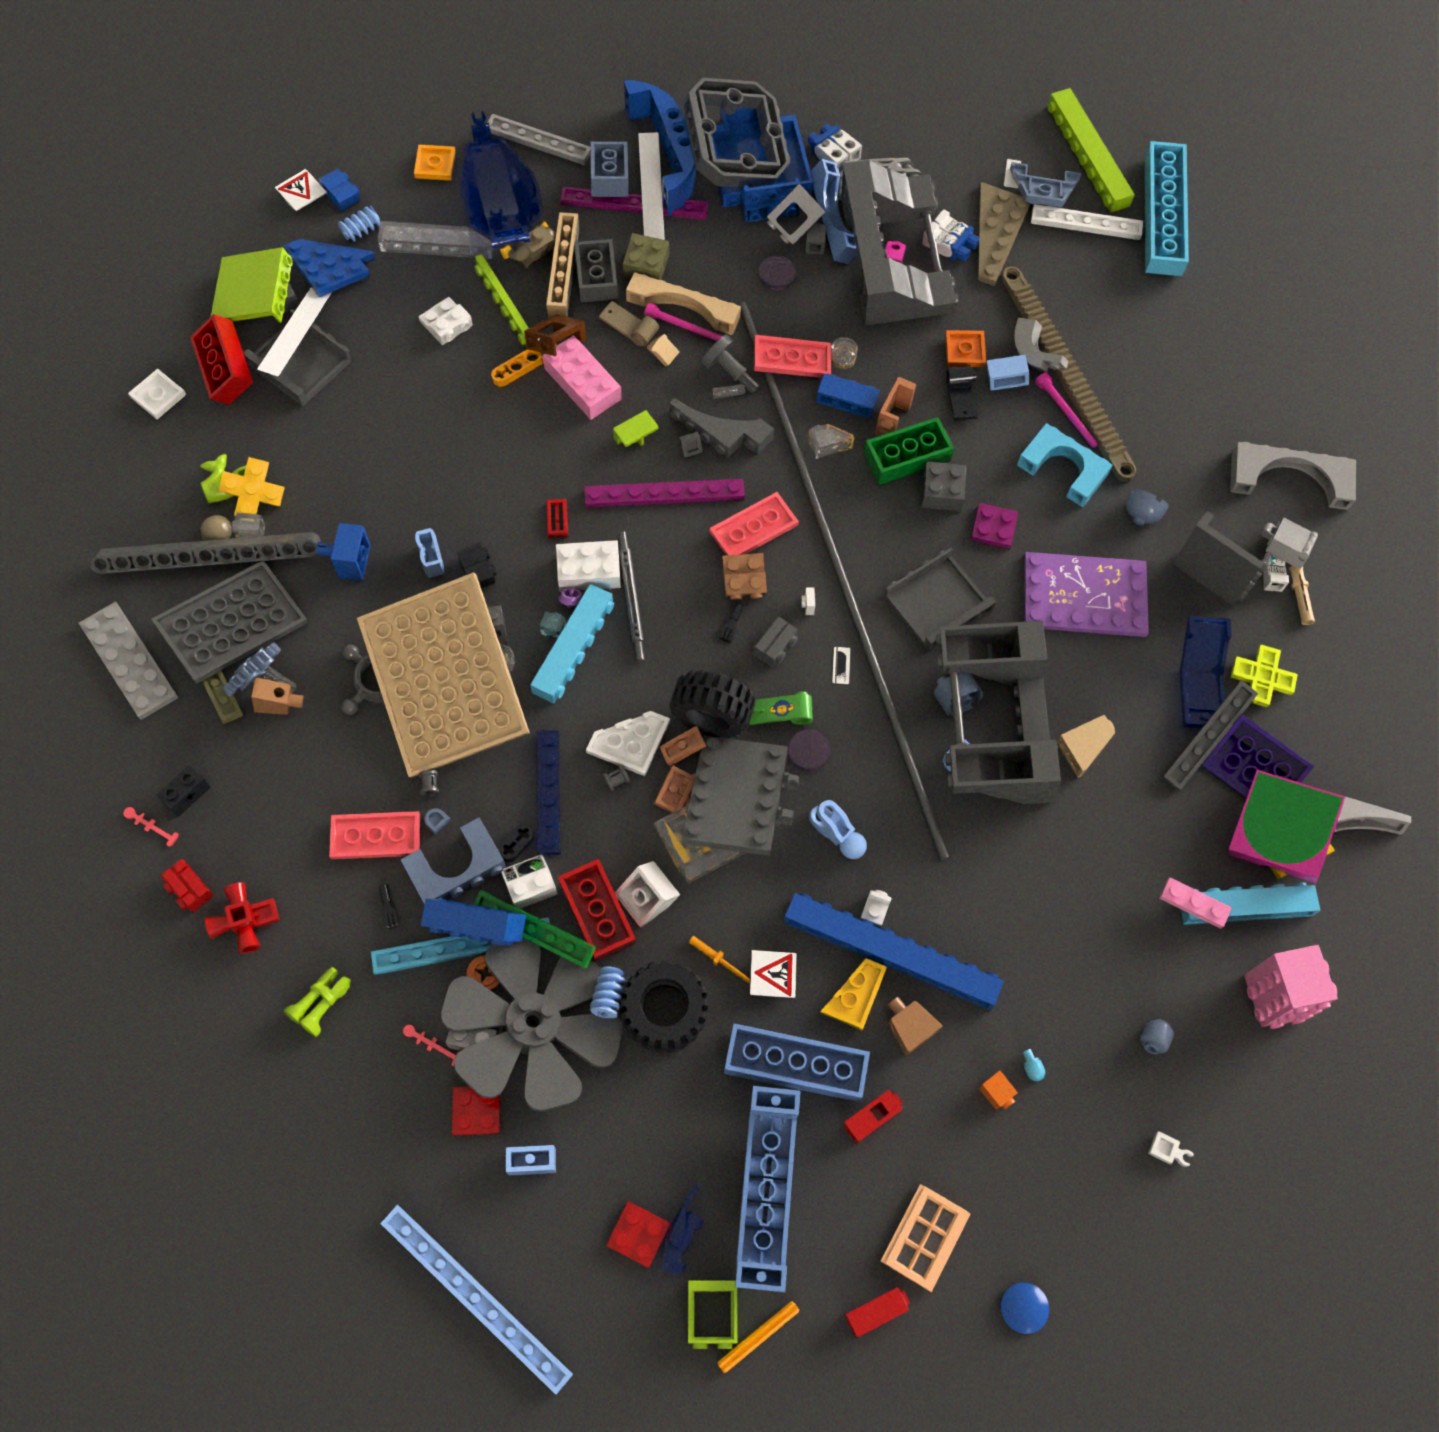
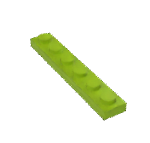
M483 255L476 256L474 268L477 275L483 277V283L487 290H491L494 302L500 304V310L504 317H508L511 329L517 331L520 343L522 345L525 344L527 347L524 331L529 329Z

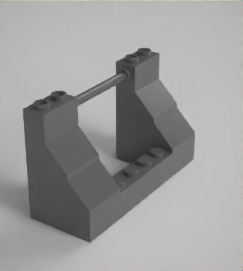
M871 160L843 163L841 201L847 229H853L860 266L859 296L865 326L955 313L956 305L959 304L958 294L954 293L955 279L951 277L950 270L943 271L941 268L931 217L935 216V210L938 208V198L934 197V181H931L930 174L906 177L891 168L886 169ZM924 218L934 272L926 273L911 265L906 266L891 258H887L886 249L882 248V244H884L883 232H879L881 224Z
M1043 621L940 627V633L936 635V647H940L941 654H937L938 667L942 666V674L950 675L956 740L954 745H950L949 753H946V766L951 768V773L947 774L948 787L952 786L953 794L979 792L1021 804L1054 803L1061 777L1057 741L1050 740L1043 681L1047 663ZM960 672L971 673L984 679L995 680L1013 687V698H1017L1018 705H1015V717L1019 718L1020 722L1017 725V737H1021V742L967 744L964 742L959 686Z

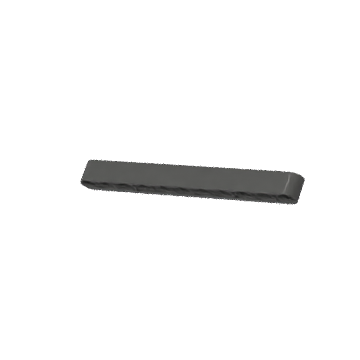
M307 532L105 548L98 550L90 563L91 568L95 572L104 574L312 557L317 554V544L321 542V539L317 534ZM306 542L313 543L315 547L307 546ZM285 544H291L294 546V548L289 549L285 546ZM269 545L274 550H267L264 546ZM244 547L251 548L253 552H247ZM223 549H229L232 553L228 554ZM203 550L209 551L211 555L204 554ZM182 552L188 553L190 557L184 556ZM161 554L168 555L169 559L162 557ZM140 555L146 556L148 560L142 559ZM119 557L125 558L128 562L122 561ZM99 559L105 560L107 564L101 563Z

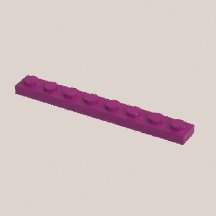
M743 479L585 486L586 508L745 500Z

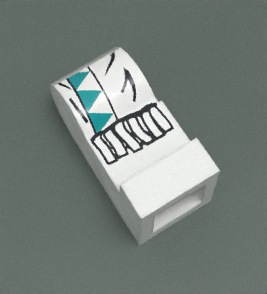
M1271 554L1267 560L1270 564L1263 572L1264 590L1282 592L1289 583V575H1286L1285 561Z

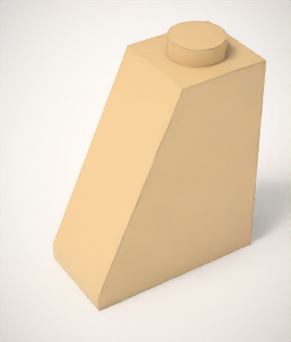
M1105 715L1060 735L1057 740V745L1077 778L1085 773L1115 734L1113 723Z

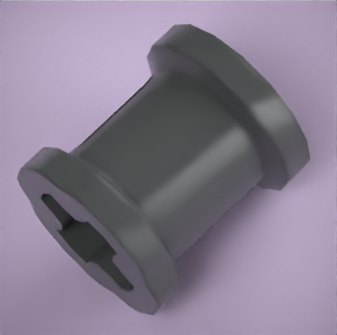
M622 765L609 774H602L603 780L610 791H613L616 786L624 782H630L628 774Z
M426 770L419 773L422 783L421 796L434 797L439 795L440 792L437 788V778L439 775L437 771Z

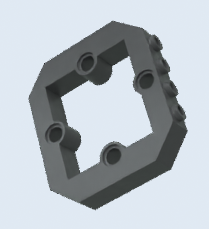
M703 77L691 89L683 102V108L696 169L715 186L744 187V185H747L748 188L773 185L790 164V156L786 147L787 141L784 138L783 124L780 120V109L777 106L776 98L755 81ZM705 105L720 106L721 110L728 115L734 114L738 108L756 109L761 131L759 141L765 149L767 162L756 161V158L747 152L741 154L738 160L716 159L712 141L716 125L713 120L707 117Z

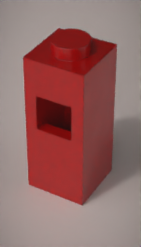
M887 1090L845 1121L842 1126L857 1145L903 1110L901 1106L903 1103L895 1092L892 1094L890 1090Z
M897 1287L844 1314L854 1337L858 1338L909 1311L907 1305L910 1302L904 1290L900 1291Z

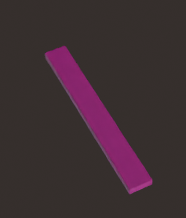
M564 186L562 188L560 205L643 213L642 195L628 193V197H591V189ZM686 200L685 204L679 210H674L670 216L706 220L708 202ZM663 205V216H668L667 209Z

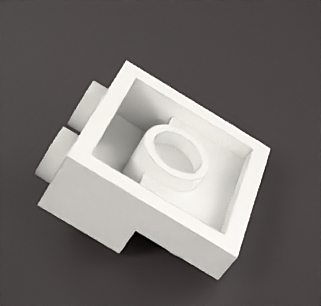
M447 297L418 316L419 321L441 345L452 341L456 336L473 326L470 314L460 304L457 305L450 297Z

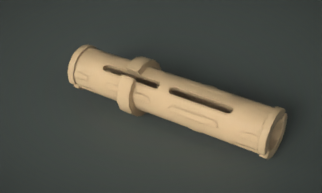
M1291 566L1289 568L1293 581L1291 587L1295 591L1302 621L1301 624H1313L1315 619L1307 589L1309 584L1305 580L1303 566L1301 569Z

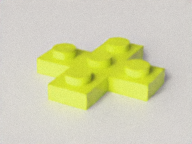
M1260 645L1255 661L1238 656L1234 659L1230 678L1250 683V687L1258 693L1251 703L1267 708L1270 705L1273 690L1288 695L1294 693L1298 674L1278 669L1281 650Z

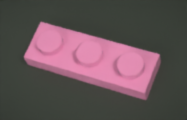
M1170 877L1167 879L1159 898L1220 929L1224 927L1232 908Z

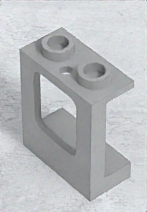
M798 184L766 217L769 219L767 221L769 226L773 230L777 228L782 233L780 237L786 244L789 242L794 244L825 211ZM792 202H795L807 214L808 218L793 234L789 235L777 223L776 219Z

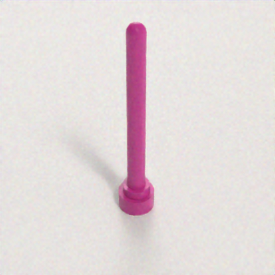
M648 303L645 309L644 317L649 316L653 319H661L716 342L723 337L664 313L657 308V305Z
M1047 372L1041 374L1035 380L1037 386L1049 393L1092 448H1096L1098 446L1097 441L1053 387L1051 376Z

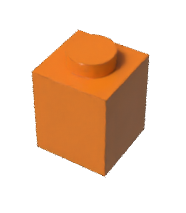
M998 1071L979 1087L995 1110L1001 1106L1004 1110L1015 1102L1013 1097L1018 1093L1001 1071Z

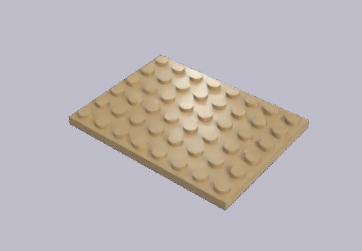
M474 572L357 618L408 777H415L422 771L439 768L530 733L477 575Z

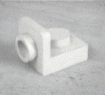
M871 890L860 920H868L881 928L891 897L881 890Z

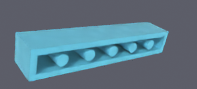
M592 584L589 585L530 685L532 694L553 704L557 698L560 699L565 691V684L567 681L572 680L575 674V667L577 664H581L585 657L584 652L586 648L592 646L596 631L601 630L606 614H610L613 610L614 603L611 593Z
M1296 883L1289 887H1285V884H1276L1271 886V888H1264L1263 885L1252 886L1250 889L1232 887L1225 891H1221L1220 888L1208 889L1207 892H1201L1232 907L1226 922L1310 917L1321 911L1315 885H1306V883ZM1181 910L1183 924L1208 923Z

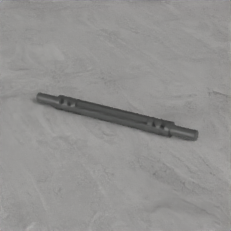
M620 532L618 534L621 549L619 556L623 573L631 640L635 646L636 660L638 663H642L645 661L643 651L644 637L631 550L628 548L626 532Z

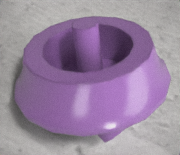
M567 588L562 590L558 599L567 608H575L583 596L580 590Z

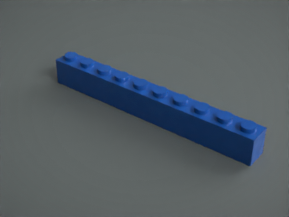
M794 894L784 917V923L988 1010H992L995 1006L1004 982L999 979L998 975L991 972H981L977 966L970 963H960L954 956L936 953V950L930 946L924 945L922 947L917 945L913 939L896 936L892 930L887 928H877L868 920L853 918L851 913L832 909L833 907L826 902L818 903L813 901L812 897L807 894Z

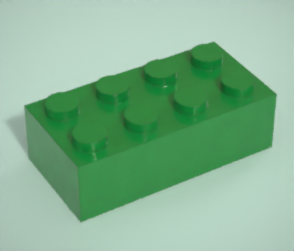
M936 417L866 440L863 454L878 485L923 471L927 461L938 463L950 462L954 447L939 418Z

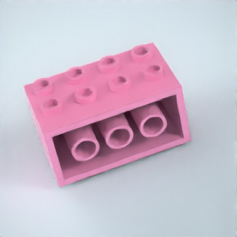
M1319 945L1275 953L1244 975L1248 986L1247 994L1253 1001L1255 1018L1260 1022L1261 1027L1270 1026L1271 1029L1283 1027L1284 1024L1289 1022L1292 1025L1305 1022V1019L1312 1018L1314 1014L1321 1013L1323 1009L1330 1008V1003L1338 999L1336 985L1331 981L1329 975V965L1323 959Z

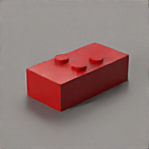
M213 314L190 339L210 400L230 405L253 383L233 321Z
M599 859L558 877L560 887L585 942L596 947L592 956L594 962L636 944V938Z

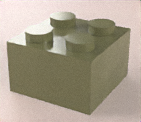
M632 233L623 262L624 277L631 279L634 272L662 280L669 257V241Z

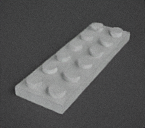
M117 602L79 622V625L140 720L178 699L177 694Z

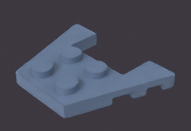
M1011 162L1010 171L1025 202L1043 204L1050 207H1062L1081 177V173L1065 170L1063 181L1027 175L1028 164Z

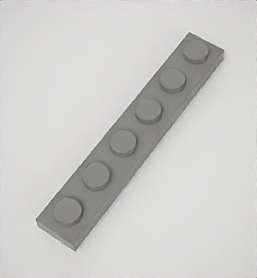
M495 114L491 115L485 125V131L582 165L586 164L591 155V147Z

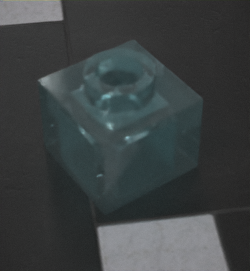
M546 611L540 623L541 634L558 639L566 626L565 617L556 612L550 613Z

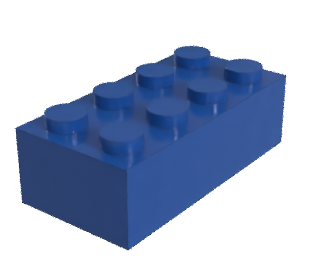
M426 898L421 926L429 927V932L449 933L450 936L470 937L469 939L485 940L496 945H513V942H522L526 915L456 901Z

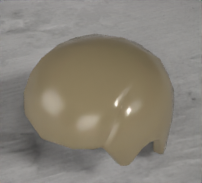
M220 515L210 516L201 524L200 534L202 541L230 539L233 533L231 522L226 517Z

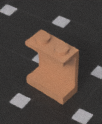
M901 377L897 378L879 413L876 435L881 436L896 431L899 417L891 414L894 406L907 412L909 411L916 388L915 383Z

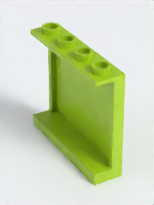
M281 247L222 257L211 316L216 314L232 321H240L273 315L279 323L282 322L288 282L290 281V270L293 264L291 256Z

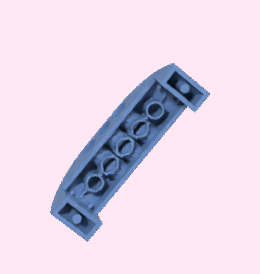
M753 1086L738 1235L736 1288L785 1292L786 1253L796 1122L800 1104L799 1090Z

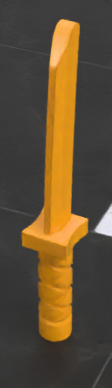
M695 936L690 939L689 943L713 959L714 965L722 964L750 984L751 979L723 959V952H716Z

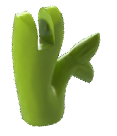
M226 454L218 456L215 461H207L200 465L201 468L212 473L200 483L208 503H216L234 497L233 495L218 491L222 474L226 467ZM246 466L239 467L232 473L244 476Z

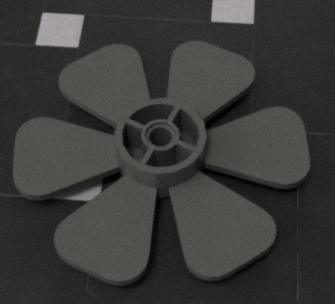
M522 937V942H513V945L493 944L487 949L485 954L487 968L513 999V1002L509 1004L469 976H461L454 979L448 987L441 1011V1021L448 1030L453 1032L504 1027L503 1033L461 1050L455 1057V1072L477 1095L482 1098L491 1099L500 1095L504 1090L519 1054H528L524 1100L532 1110L541 1112L574 1103L580 1097L582 1091V1083L579 1077L553 1046L554 1041L557 1040L590 1065L596 1068H606L614 1063L618 1054L623 1025L618 1017L602 1018L594 1014L561 1017L560 1012L593 999L601 968L592 960H590L587 968H583L560 957L544 995L537 993L541 956L540 946ZM527 1022H535L537 1027H529Z

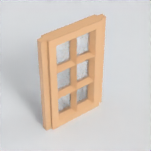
M920 1184L880 1262L932 1292L970 1213Z

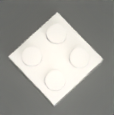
M156 369L128 393L131 399L155 419H159L186 396L185 391L159 369Z

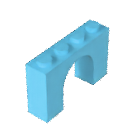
M1047 423L1023 451L1017 464L1026 472L1034 475L1041 465L1051 457L1063 456L1071 459L1077 465L1080 475L1070 487L1066 497L1081 507H1084L1112 468V464L1105 458L1099 457L1089 448L1080 445L1073 438L1066 436L1057 428Z

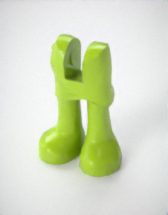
M334 967L329 968L310 987L311 991L298 1003L287 1006L283 1011L291 1020L297 1024L300 1023L308 1033L316 1038L321 1032L319 1021L324 1013L333 1006L338 998L345 995L350 988L351 980L345 976L332 989L328 987L338 975V971ZM321 995L323 999L305 1016L306 1011Z

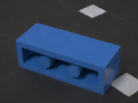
M824 373L817 392L816 403L871 419L878 402L880 390L873 386H866L853 380H846L836 375Z

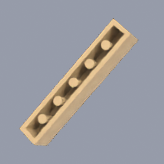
M559 212L546 304L548 319L556 314L568 317L576 257L574 242H578L579 219L578 214Z

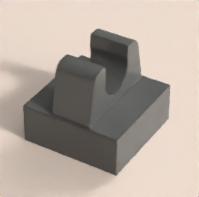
M698 432L679 437L684 458L703 452Z

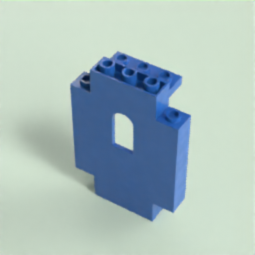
M720 108L721 125H716V131L712 136L716 159L738 160L741 154L747 152L752 154L756 161L767 162L765 149L759 141L761 131L756 109L738 108L734 114L728 115ZM795 115L780 116L781 123L783 124L784 138L787 141L786 147L790 156V164L773 185L748 188L747 185H744V187L718 186L723 207L741 205L745 222L768 219L766 216L798 184L809 195H812L813 179ZM792 202L777 218L799 215L800 207L797 203Z

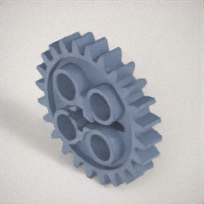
M275 642L265 649L261 648L238 667L234 672L235 674L231 676L230 681L222 690L230 697L239 689L241 691L245 689L251 682L255 681V677L259 678L265 673V670L274 661L273 658L278 655L281 649Z

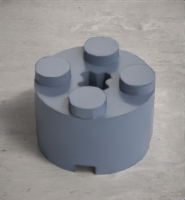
M960 672L962 714L973 708L971 704L975 700L978 703L982 699L983 691L970 673ZM943 676L937 681L938 686L934 691V696L948 716L951 714L953 717L950 676Z

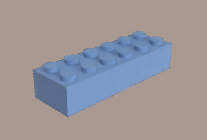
M733 1024L724 1074L860 1102L863 1097L870 1052Z

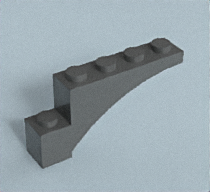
M676 398L669 403L670 415L674 420H679L690 432H698L703 442L709 443L717 453L723 454L727 458L743 443L747 449L759 454L774 439V428L761 418L752 421L722 419L699 412Z

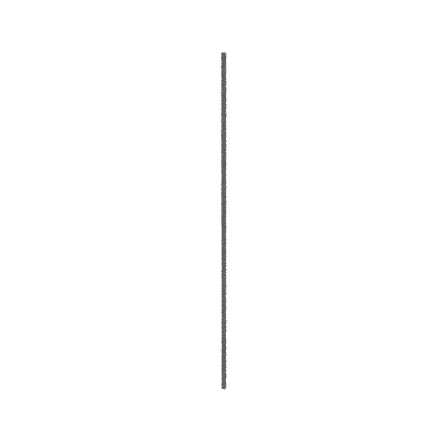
M741 302L739 306H741V312L754 345L755 335L758 334L746 302ZM763 372L941 860H946L949 858L947 849L772 373Z

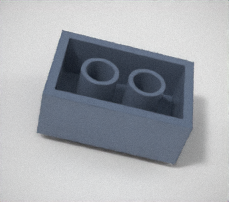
M591 141V197H628L627 142Z

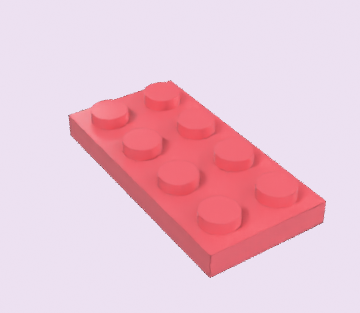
M755 335L754 371L823 378L824 373L831 375V343Z
M775 492L709 528V532L725 555L747 554L798 526L799 521L778 492Z
M419 811L331 815L329 855L331 860L408 856L420 849Z

